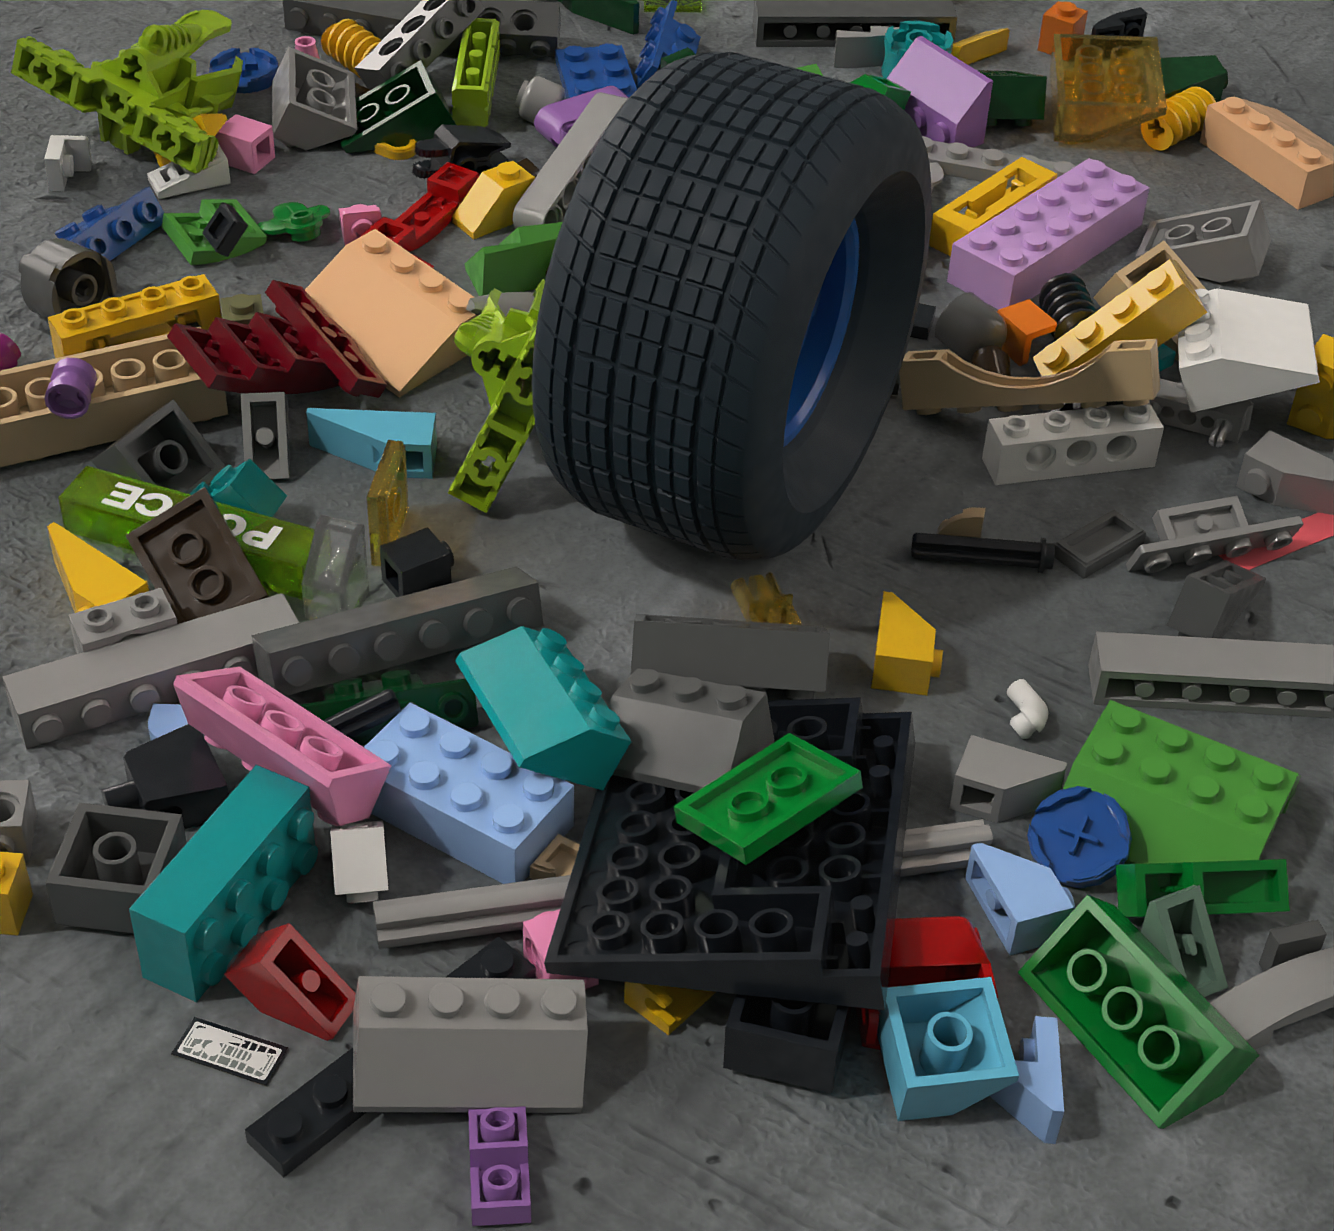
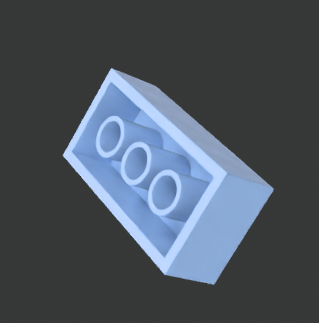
M409 703L364 746V748L392 765L371 814L502 884L525 881L530 875V865L558 834L565 836L574 826L573 784L563 779L519 768L511 753L412 703Z

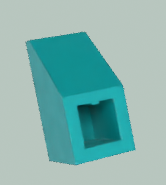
M250 458L236 468H233L230 464L227 465L213 478L211 485L202 482L187 496L189 497L205 487L212 495L223 515L235 514L242 517L246 521V528L241 534L235 536L238 539H242L246 532L257 531L268 524L287 497ZM232 519L226 520L231 530H233L237 525L236 521Z

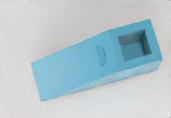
M307 408L310 446L388 477L433 479L437 451L436 413Z

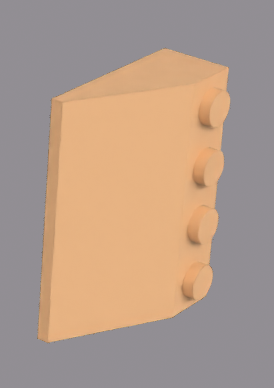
M1235 96L1208 105L1200 143L1298 210L1334 196L1333 145L1275 108Z
M376 229L347 244L305 289L324 313L351 336L357 344L361 355L387 384L386 388L399 398L467 356L456 346L454 337L462 323H466L478 316L466 310L470 298H474V296Z

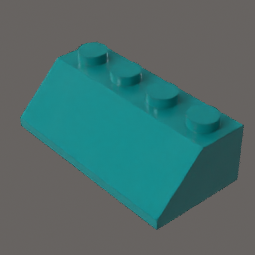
M520 626L459 653L455 662L519 768L599 790L605 788L632 741L620 725L619 716L609 709L602 699V691L595 684L591 683L583 671L584 665L567 648V641L562 635L547 628L537 631Z

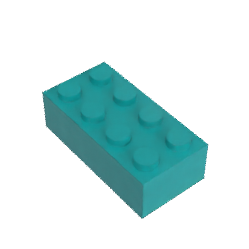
M255 765L129 908L143 978L194 1002H197L210 986L220 982L229 962L257 934L259 926L270 912L278 910L283 905L289 889L302 874L306 875L309 873L316 862L318 848L315 844L314 813L311 807L310 789L308 786Z

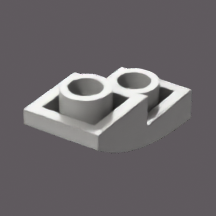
M870 26V32L837 30L834 67L860 68L883 65L885 57L884 39L889 27Z

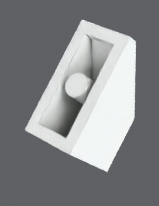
M383 820L349 823L344 826L332 825L330 836L335 895L346 894L347 903L378 900V891L388 890Z

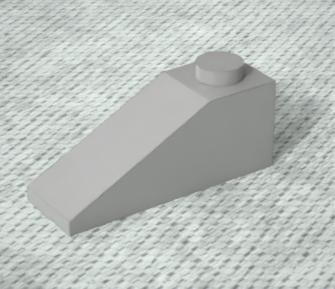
M1270 430L1245 453L1236 485L1237 488L1275 506L1334 515V460Z

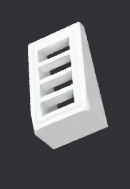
M219 144L213 161H210L208 167L199 173L194 174L174 162L147 173L148 181L158 199L231 183L228 159Z

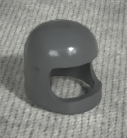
M967 292L957 296L941 313L936 323L935 337L963 360L972 363V356L982 347L993 345L1002 349L1007 338V324L999 313L974 293Z

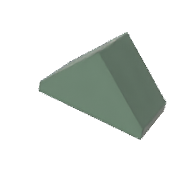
M1192 885L1150 901L1141 933L1203 997L1228 988L1200 885Z

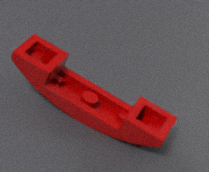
M447 162L427 179V193L395 220L383 216L361 236L376 229L408 252L425 245L452 221V215L478 179L479 173Z

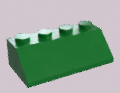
M1088 894L1018 971V974L1160 1129L1170 1126L1223 1095L1259 1057V1054L1115 905Z

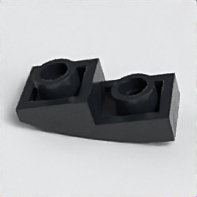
M1139 7L1113 14L1096 23L1092 27L1087 57L1091 60L1119 55L1121 47L1142 43L1148 13Z

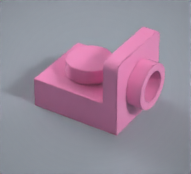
M357 204L348 208H339V220L345 246L361 237L366 230L381 219L379 207L376 205Z

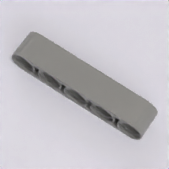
M599 92L591 99L516 204L513 212L515 228L563 222L575 188L589 158L603 133L629 98Z

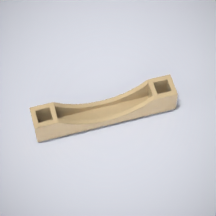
M1157 339L1113 341L1099 355L1082 365L1055 375L1041 377H1012L986 371L963 360L949 349L908 351L904 356L899 372L903 410L916 409L917 414L920 415L936 414L941 412V408H957L958 413H973L980 411L982 407L997 406L998 411L1010 412L1022 409L1023 405L1038 404L1039 409L1042 410L1059 409L1064 407V403H1081L1082 408H1099L1105 406L1106 402L1123 401L1124 406L1136 407L1148 404L1149 400H1154L1160 390Z

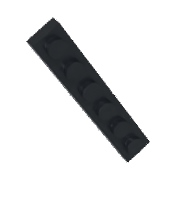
M497 937L446 977L536 979V967L504 940ZM353 1048L245 1129L247 1143L283 1178L367 1113L353 1112Z

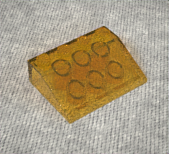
M1054 34L1049 70L1054 141L1070 145L1079 142L1090 143L1166 115L1167 105L1157 37Z

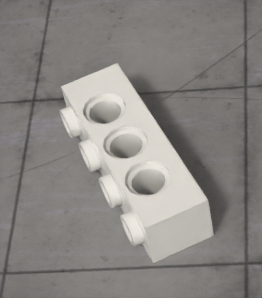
M1150 403L1136 407L1120 404L1099 408L1089 407L994 418L988 421L982 460L995 485L1155 467L1164 426Z

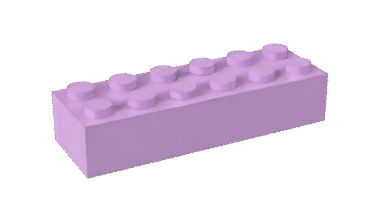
M1088 158L952 244L947 282L966 293H974L982 301L998 310L1032 299L1040 293L1041 288L1048 280L1056 275L1071 273L1140 227L1150 187L1136 181L1132 176L1121 174L1105 166L1101 161Z

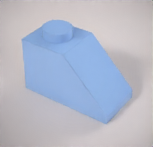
M977 843L971 846L965 879L1009 956L1040 948L1075 909L1074 899L1069 889L1061 886L1049 867L984 843Z

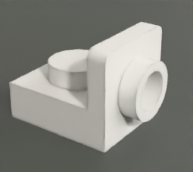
M50 136L44 158L49 191L64 192L67 178L73 177L74 171H91L92 160L89 138L87 136Z

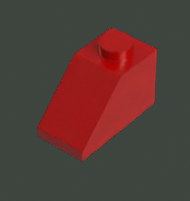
M290 923L254 935L224 973L231 983L261 1013L326 1041L335 1037L354 1008L356 995L354 990Z

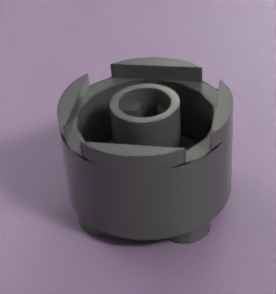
M54 238L47 240L37 246L32 253L25 254L19 263L23 299L29 310L46 318L60 314L67 309L82 308L100 303L109 298V296L114 297L116 293L117 278L112 263L98 252L67 239Z

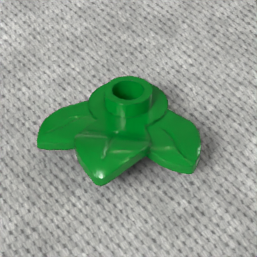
M298 202L282 203L273 208L274 218L260 222L257 225L265 234L289 233L293 241H308L321 235L320 227L323 225L322 220L330 216V209L324 205L307 208Z

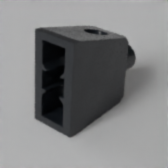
M189 724L127 751L123 756L127 782L101 790L105 806L182 814L184 829L202 826L229 796L226 781L204 739L203 733Z

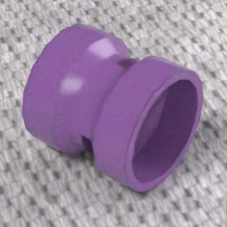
M79 358L61 359L54 366L50 378L51 382L44 397L45 404L52 413L65 419L82 417L89 408L92 398L91 394L97 381L96 371L89 363Z

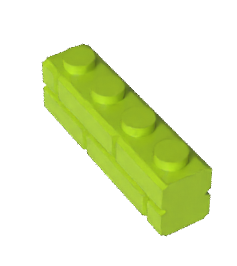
M476 18L463 31L452 86V116L456 125L486 127L489 124L500 57V24L496 19Z

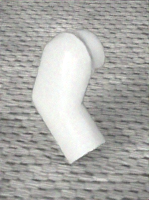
M1019 679L1013 682L1007 689V696L1021 712L1011 718L1010 725L1022 739H1028L1036 730L1040 732L1044 729L1049 715L1048 707L1026 680Z

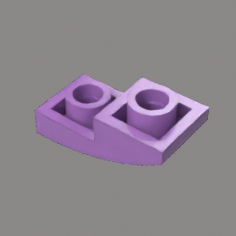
M526 1106L469 1109L472 1226L531 1223Z

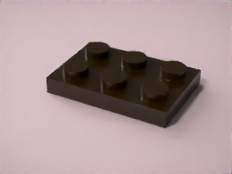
M205 487L125 535L154 588H162L176 616L177 624L270 597L215 500Z

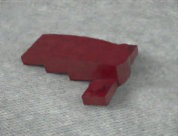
M272 280L265 291V294L276 305L275 311L284 319L256 312L247 325L215 317L208 330L175 323L167 335V338L209 389L245 394L272 392L300 394L340 386L345 392L355 397L366 395L379 398L387 386L385 381L361 355L357 344L351 336L324 313L304 288L285 282Z

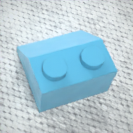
M991 977L887 988L885 1010H878L877 1036L898 1121L954 1115L1017 1082L1019 1073Z

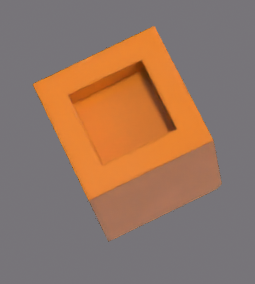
M1030 299L997 311L1007 324V338L1002 351L1006 352L1019 366L1028 363L1031 342L1034 338L1056 331L1057 322Z

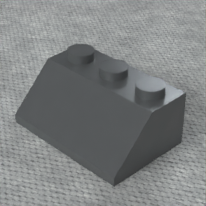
M637 668L612 695L609 709L619 716L620 725L632 741L612 775L695 793L775 742L767 693L745 689L737 685L729 686L702 681L695 677H681L660 673L652 669Z

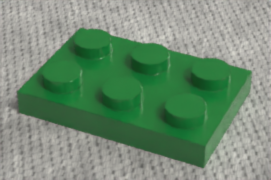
M788 733L674 806L676 821L684 828L747 865L863 788L861 771Z

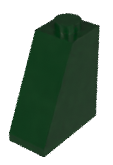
M1216 55L1137 59L1132 91L1144 112L1148 108L1190 87H1201L1207 90L1214 97L1215 101L1219 102L1223 89H1226L1228 85V72Z

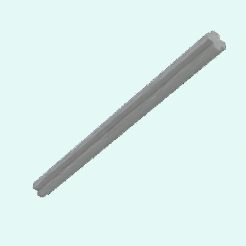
M983 819L906 829L900 877L967 868L973 844L984 843L991 846L993 836L989 824L984 825ZM571 875L373 901L378 948L386 949L523 930L524 921L533 919L546 911L561 909Z

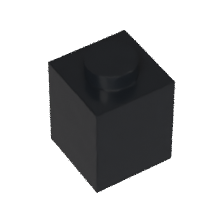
M428 527L380 546L382 581L396 597L452 583L451 567L454 566L452 550L445 541L440 542Z

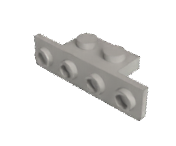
M1238 496L1160 509L1152 517L1160 541L1140 545L1130 557L1126 566L1128 572L1145 569L1146 572L1153 573L1166 569L1171 564L1186 561L1187 565H1196L1207 561L1212 556L1226 554L1229 558L1244 555L1254 548L1266 546L1267 550H1277L1289 545L1293 541L1292 537L1304 524L1301 516L1248 525Z

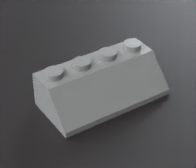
M359 976L353 1008V1112H468L469 1109L526 1106V1113H581L588 1035L584 980Z

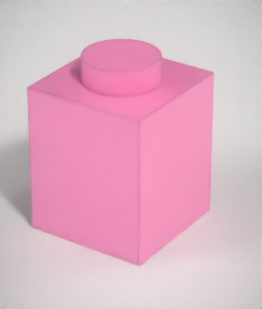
M235 114L225 122L215 135L228 159L230 167L256 174L275 158L272 125Z

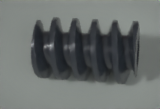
M1063 273L1056 275L1041 288L1039 306L1057 322L1056 331L1051 332L1054 342L1076 327L1081 321L1097 312L1084 281L1076 274Z

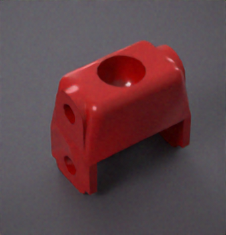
M963 916L895 918L888 988L991 977L998 999L991 963L982 947L979 931L976 927L972 926L970 920ZM856 1007L862 1046L881 1050L877 1036L878 1010Z

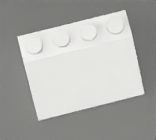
M1218 288L1209 291L1206 289L1195 290L1207 313L1178 333L1179 371L1191 413L1320 383L1308 304Z

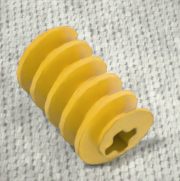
M349 18L330 25L321 36L322 50L359 78L360 76L354 68L382 41L379 37L374 36L372 32L367 31L363 26L358 25L356 21Z
M1190 87L1148 108L1141 119V132L1148 146L1154 150L1163 151L1202 131L1207 107L1210 104L1216 103L1214 97L1201 87Z

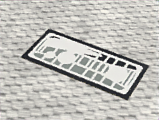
M194 1017L171 1055L266 1086L288 1047Z

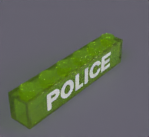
M86 466L58 499L66 530L78 536L134 551L125 536L126 534L191 495ZM216 502L265 588L279 594L283 593L284 595L306 600L330 567L327 533Z

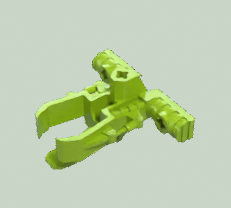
M195 10L184 14L174 24H153L146 27L138 42L132 45L131 48L120 50L118 57L113 60L107 59L102 62H92L91 69L84 68L81 63L77 62L73 54L67 50H52L51 47L42 42H37L31 36L17 39L11 73L83 113L96 111L101 141H109L116 148L124 150V153L127 155L141 149V145L196 174L206 169L209 162L213 161L219 142L215 136L207 135L204 130L200 129L193 118L200 114H217L218 111L233 107L242 72L243 60L235 56L232 68L196 76L197 61L189 57L206 41L230 32L232 22L231 19L213 10Z
M542 279L532 295L534 300L529 312L510 308L505 317L498 305L502 292L494 288L493 291L491 290L481 314L466 323H462L454 337L456 346L465 355L471 357L474 370L482 376L491 408L475 442L456 474L448 494L485 513L490 509L535 426L532 395L533 353L540 302L545 284L544 279ZM488 456L495 458V462L493 461L490 466L482 464V461H485Z

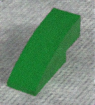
M1286 859L1116 865L1118 909L1125 917H1145L1150 901L1192 885H1200L1208 915L1290 911Z

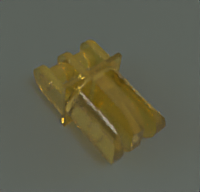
M768 572L765 578L761 574L751 575L749 577V587L743 577L732 582V594L746 621L802 625L792 605L793 595H784L772 572Z

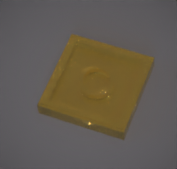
M387 441L367 494L371 565L381 566L380 546L399 539L409 511L406 449L403 441Z

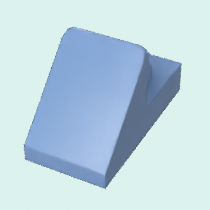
M1035 1016L1030 1038H1021L1019 1061L1015 1060L1019 1073L1017 1082L990 1095V1097L1043 1143L1056 1144L1064 1115L1058 1019Z

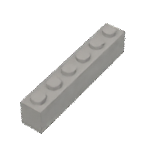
M281 593L2 676L10 711L26 749L151 711L153 703L173 704L180 702L173 685L177 675L242 667L258 677L251 635L297 624L299 621L284 594Z
M1098 631L1095 633L1088 664L1093 704L1107 705L1110 700L1130 707L1334 718V645Z

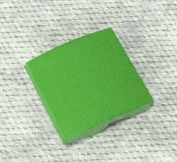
M202 199L199 213L163 214L161 227L190 265L214 263L237 257L255 250L266 243L267 236L237 199ZM222 202L233 206L248 225L228 257L217 253L202 234Z

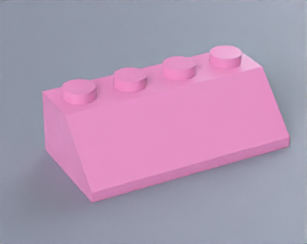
M242 667L176 676L173 685L189 725L205 735L204 739L209 744L228 750L240 758L242 765L249 771L255 765H258L308 786L310 789L311 807L317 810V815L320 819L329 824L344 826L370 817L392 765Z

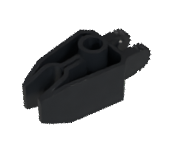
M441 125L434 132L433 139L421 140L415 144L414 152L416 155L431 159L413 163L412 173L416 177L428 179L444 164L450 162L478 172L480 176L486 170L497 167L501 163L509 162L500 151L510 148L511 143L500 133L482 126Z

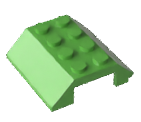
M1110 700L1074 760L1063 789L1076 786L1087 787L1103 795L1105 793L1116 800L1127 815L1132 837L1129 857L1124 864L1260 860L1281 813L1285 814L1291 803L1301 775Z

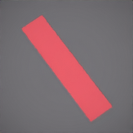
M1316 513L1303 518L1302 522L1304 525L1292 537L1293 541L1283 548L1267 550L1265 546L1254 548L1248 553L1234 558H1229L1226 554L1219 556L1224 561L1227 560L1247 570L1253 569L1334 536V515Z

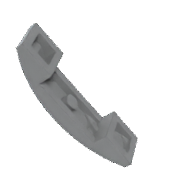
M1334 947L1309 953L1272 967L1237 985L1210 1004L1253 1049L1267 1045L1274 1030L1334 1007Z

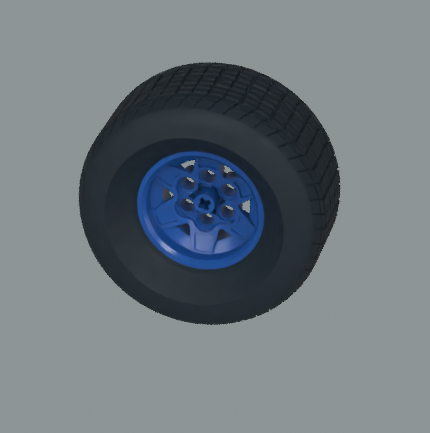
M708 52L676 60L658 70L629 97L600 138L579 179L565 213L547 271L535 333L532 395L539 443L544 459L553 476L579 503L597 514L735 560L769 559L785 554L806 540L819 527L848 487L875 436L902 366L920 300L931 230V172L923 137L908 113L893 100L873 89L733 52Z

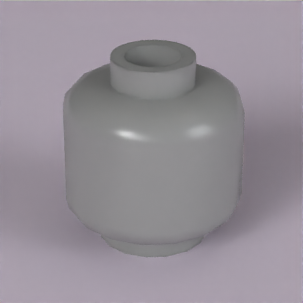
M540 76L533 77L530 82L524 80L515 102V106L519 108L520 117L534 124L535 117L541 108L564 100L565 89L563 86Z

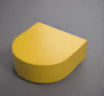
M410 139L408 145L394 147L384 142L377 143V145H374V153L392 160H406L416 154L414 151L417 141Z

